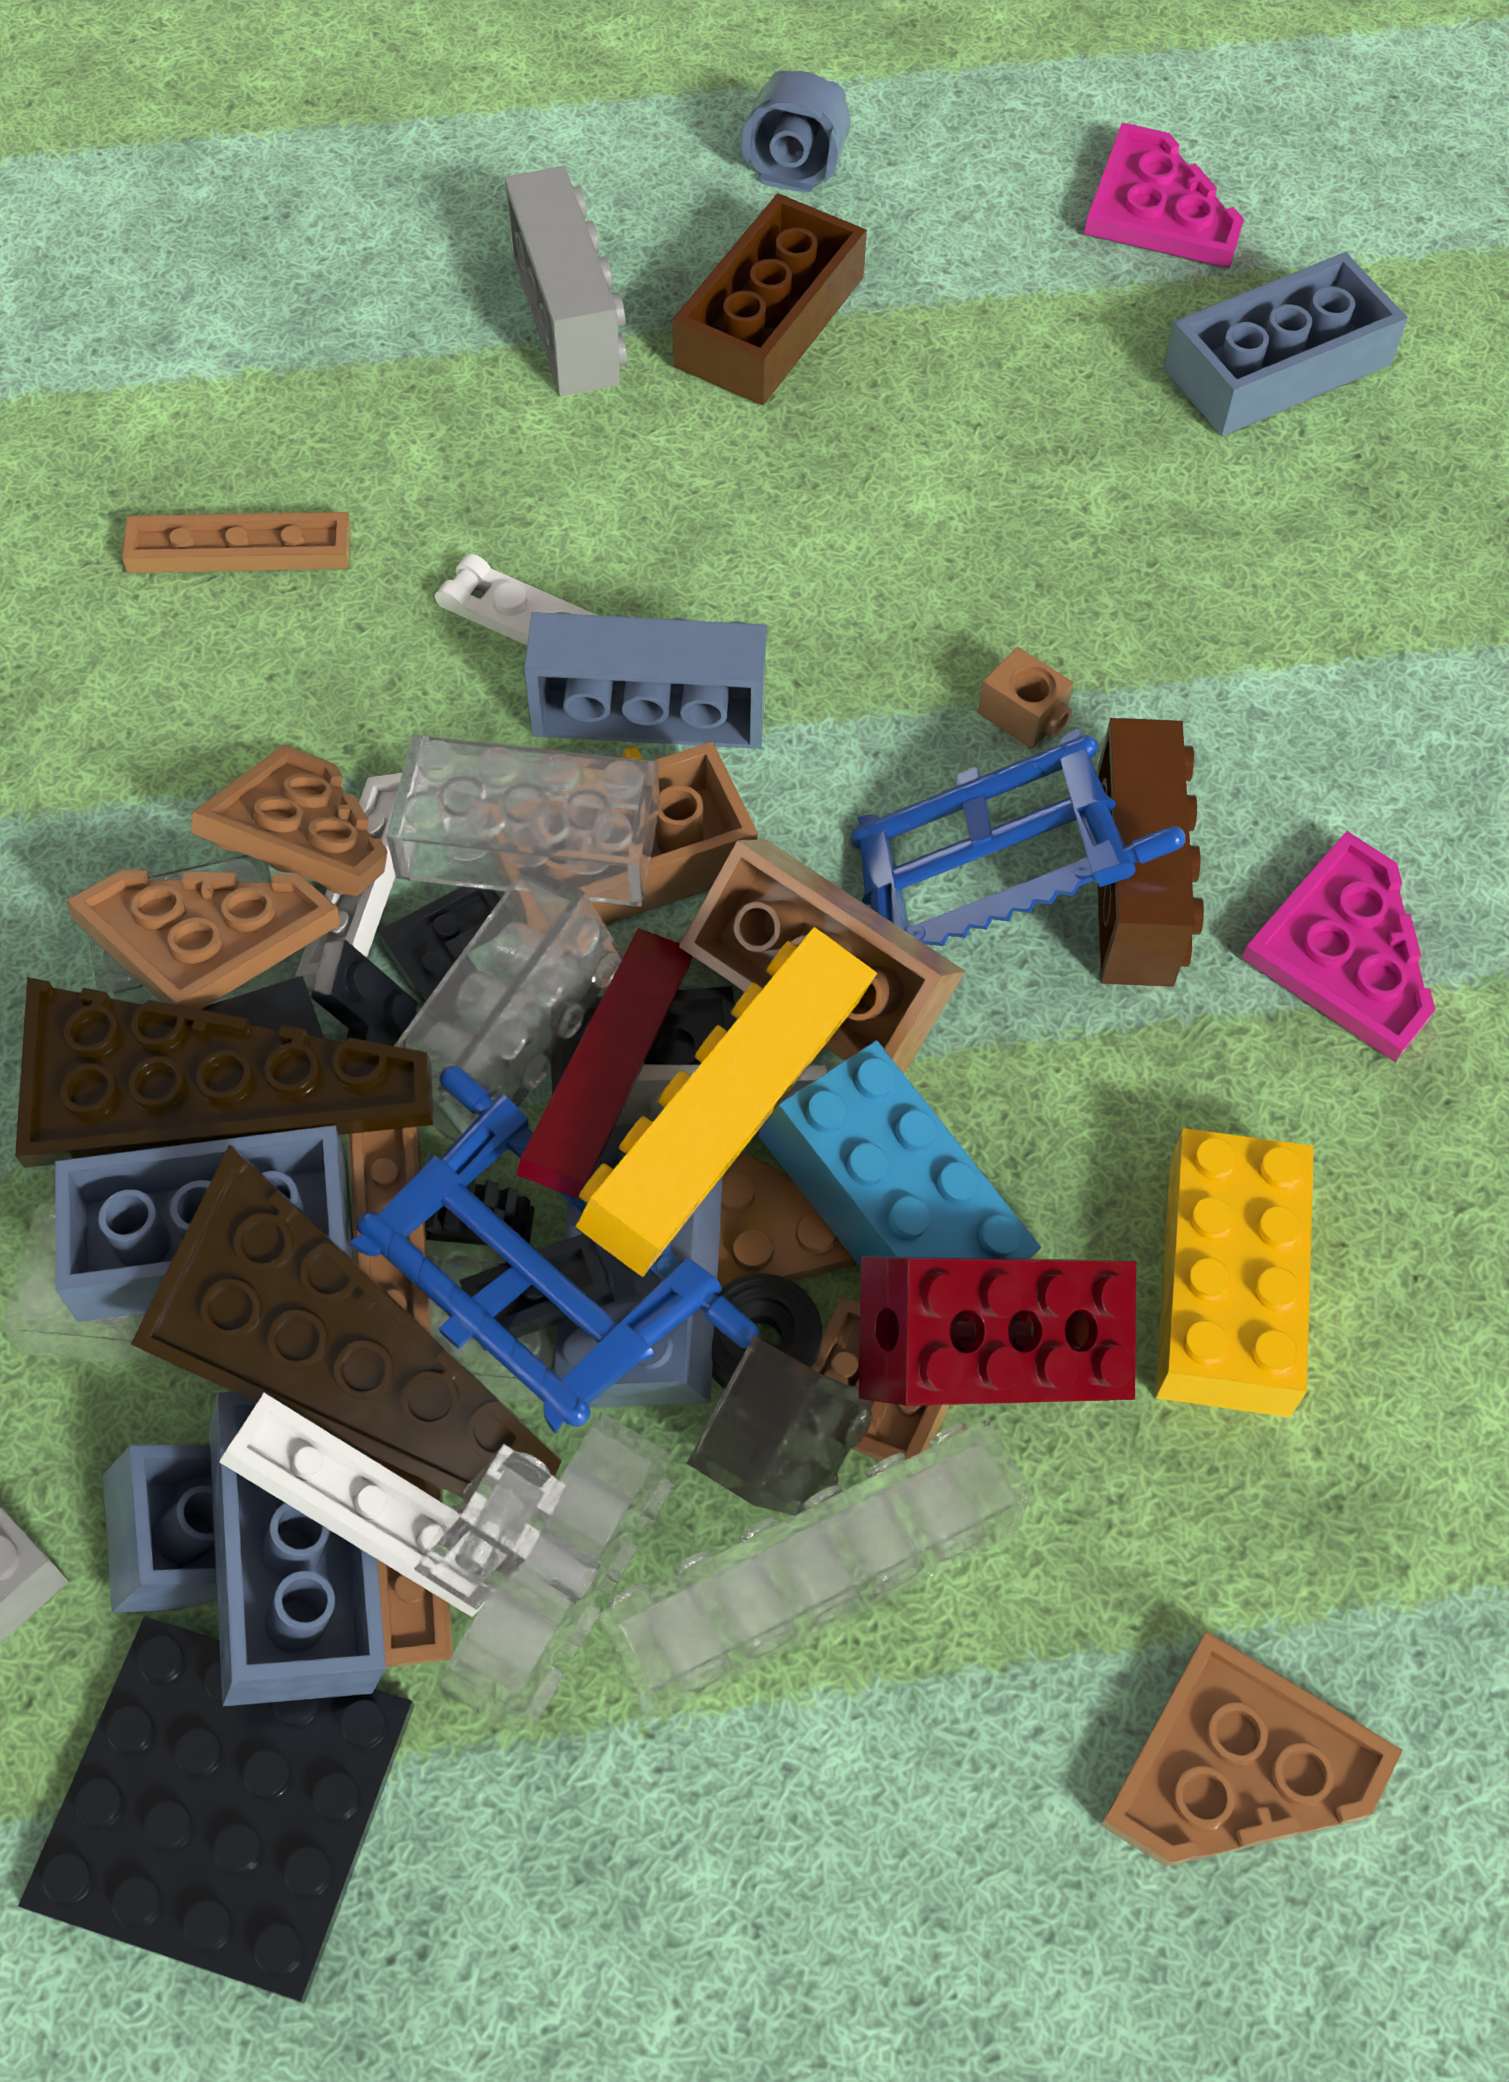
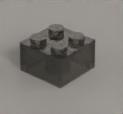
M754 1336L686 1464L754 1506L813 1520L816 1512L822 1510L834 1496L839 1481L837 1473L850 1448L857 1446L866 1435L872 1418L870 1410L875 1401L858 1399V1385L818 1362Z

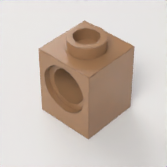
M1017 646L983 681L978 714L1033 749L1046 735L1051 738L1057 737L1067 725L1072 714V709L1068 707L1073 681Z

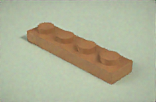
M349 512L127 516L122 560L127 573L349 569L352 527Z

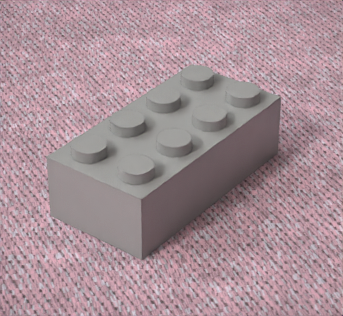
M565 166L504 177L512 255L559 396L621 385L620 366L627 365L624 339L622 334L618 333V326L625 325L623 302L619 292L612 294L610 292V289H612V277L606 256H597V253H599L597 231L593 221L585 222L584 220L586 218V205L581 186H572Z

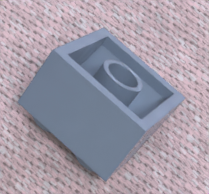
M129 1445L102 1475L111 1612L178 1610L216 1601L217 1580L210 1445Z

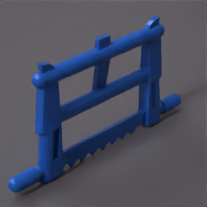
M1078 727L1065 735L1060 741L1059 746L1052 747L983 776L980 775L978 768L974 767L956 775L958 786L929 797L926 800L919 801L882 817L874 814L857 817L861 826L856 827L852 831L850 840L852 845L861 849L864 880L862 903L870 905L872 910L925 945L944 946L949 936L965 938L970 928L987 930L992 920L1009 921L1014 911L1031 913L1035 903L1053 904L1058 894L1075 896L1080 885L1097 881L1099 887L1127 879L1136 871L1134 863L1140 861L1143 864L1180 849L1185 843V833L1180 827L1169 826L1132 841L1133 844L1126 846L1110 813L1116 806V802L1106 795L1090 759L1098 750L1097 741L1092 736H1082V732ZM1060 770L1064 771L1070 798L991 828L987 805L988 799ZM964 809L970 834L969 838L896 866L890 841L891 838ZM1077 820L1087 857L919 924L909 926L902 893L903 888Z
M449 1065L442 1070L439 1077L440 1084L472 1114L477 1113L479 1117L440 1158L431 1154L427 1164L379 1214L376 1212L362 1214L357 1222V1230L360 1235L350 1241V1246L367 1256L382 1254L450 1316L439 1327V1332L458 1350L467 1341L474 1338L543 1401L544 1418L555 1434L564 1422L572 1427H580L585 1424L590 1418L589 1404L641 1361L654 1357L655 1354L651 1346L698 1309L705 1312V1318L741 1348H749L755 1345L759 1339V1330L755 1323L724 1296H717L722 1291L718 1280L687 1257L683 1262L670 1252L671 1242L648 1270L661 1283L618 1323L469 1191L466 1186L508 1149L521 1158L533 1132L528 1128V1118L508 1097L499 1094L492 1100L491 1094L456 1065ZM559 1192L583 1213L587 1205L584 1200ZM443 1206L512 1266L473 1297H470L462 1288L454 1284L451 1278L429 1258L424 1257V1254L406 1238ZM530 1285L539 1290L598 1343L563 1379L557 1376L549 1367H546L537 1356L518 1339H515L494 1318Z

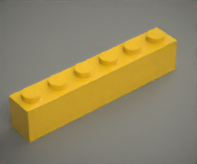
M813 927L798 947L789 940L783 945L766 969V972L772 976L771 980L764 988L755 982L748 987L731 1011V1014L738 1020L728 1032L719 1025L714 1028L695 1055V1058L701 1062L700 1066L691 1076L682 1069L674 1076L657 1101V1103L664 1107L662 1112L653 1122L643 1115L631 1128L619 1146V1149L626 1154L614 1170L603 1163L579 1194V1197L587 1205L576 1228L642 1278L857 1006L877 975V972L815 927Z

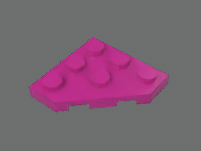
M1122 122L1087 216L1084 234L1230 268L1240 238L1244 218L1234 207L1226 209L1215 196L1217 187L1196 163L1188 165L1178 154L1180 145L1170 133Z
M1346 831L1247 944L1242 959L1396 1063L1429 1022L1436 1009L1430 988H1425L1418 963L1421 958V952L1411 914L1405 913L1399 891L1402 880L1398 864Z

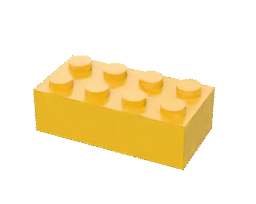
M1187 1128L1182 1129L1170 1159L1156 1384L1157 1399L1291 1417L1307 1392L1313 1145Z

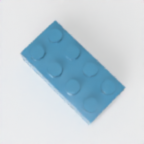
M877 1040L780 1103L758 1133L762 1142L860 1268L861 1256L1030 1259L1042 1248Z

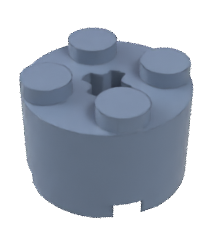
M780 70L775 72L760 90L743 128L741 149L747 165L751 162L760 173L758 179L766 186L807 193L812 191L814 186L823 181L825 183L832 176L850 130V114L845 102L846 95L838 83L827 81L821 76L810 72Z

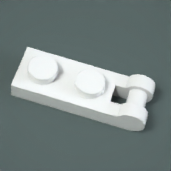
M466 554L456 566L455 572L457 576L453 580H446L435 593V600L440 607L525 645L528 644L532 612H566L577 615H596L491 569L484 559L475 554ZM476 587L486 591L481 599L470 595Z

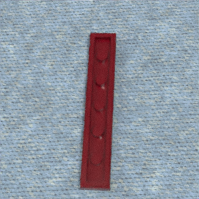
M640 928L637 929L520 1158L516 1172L517 1176L581 1200L579 1194L592 1177L691 965L693 956L679 947L680 943Z

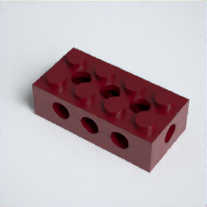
M861 1256L858 1399L903 1406L1135 1400L1136 1261ZM1031 1322H1033L1034 1327L1033 1338L1031 1335Z

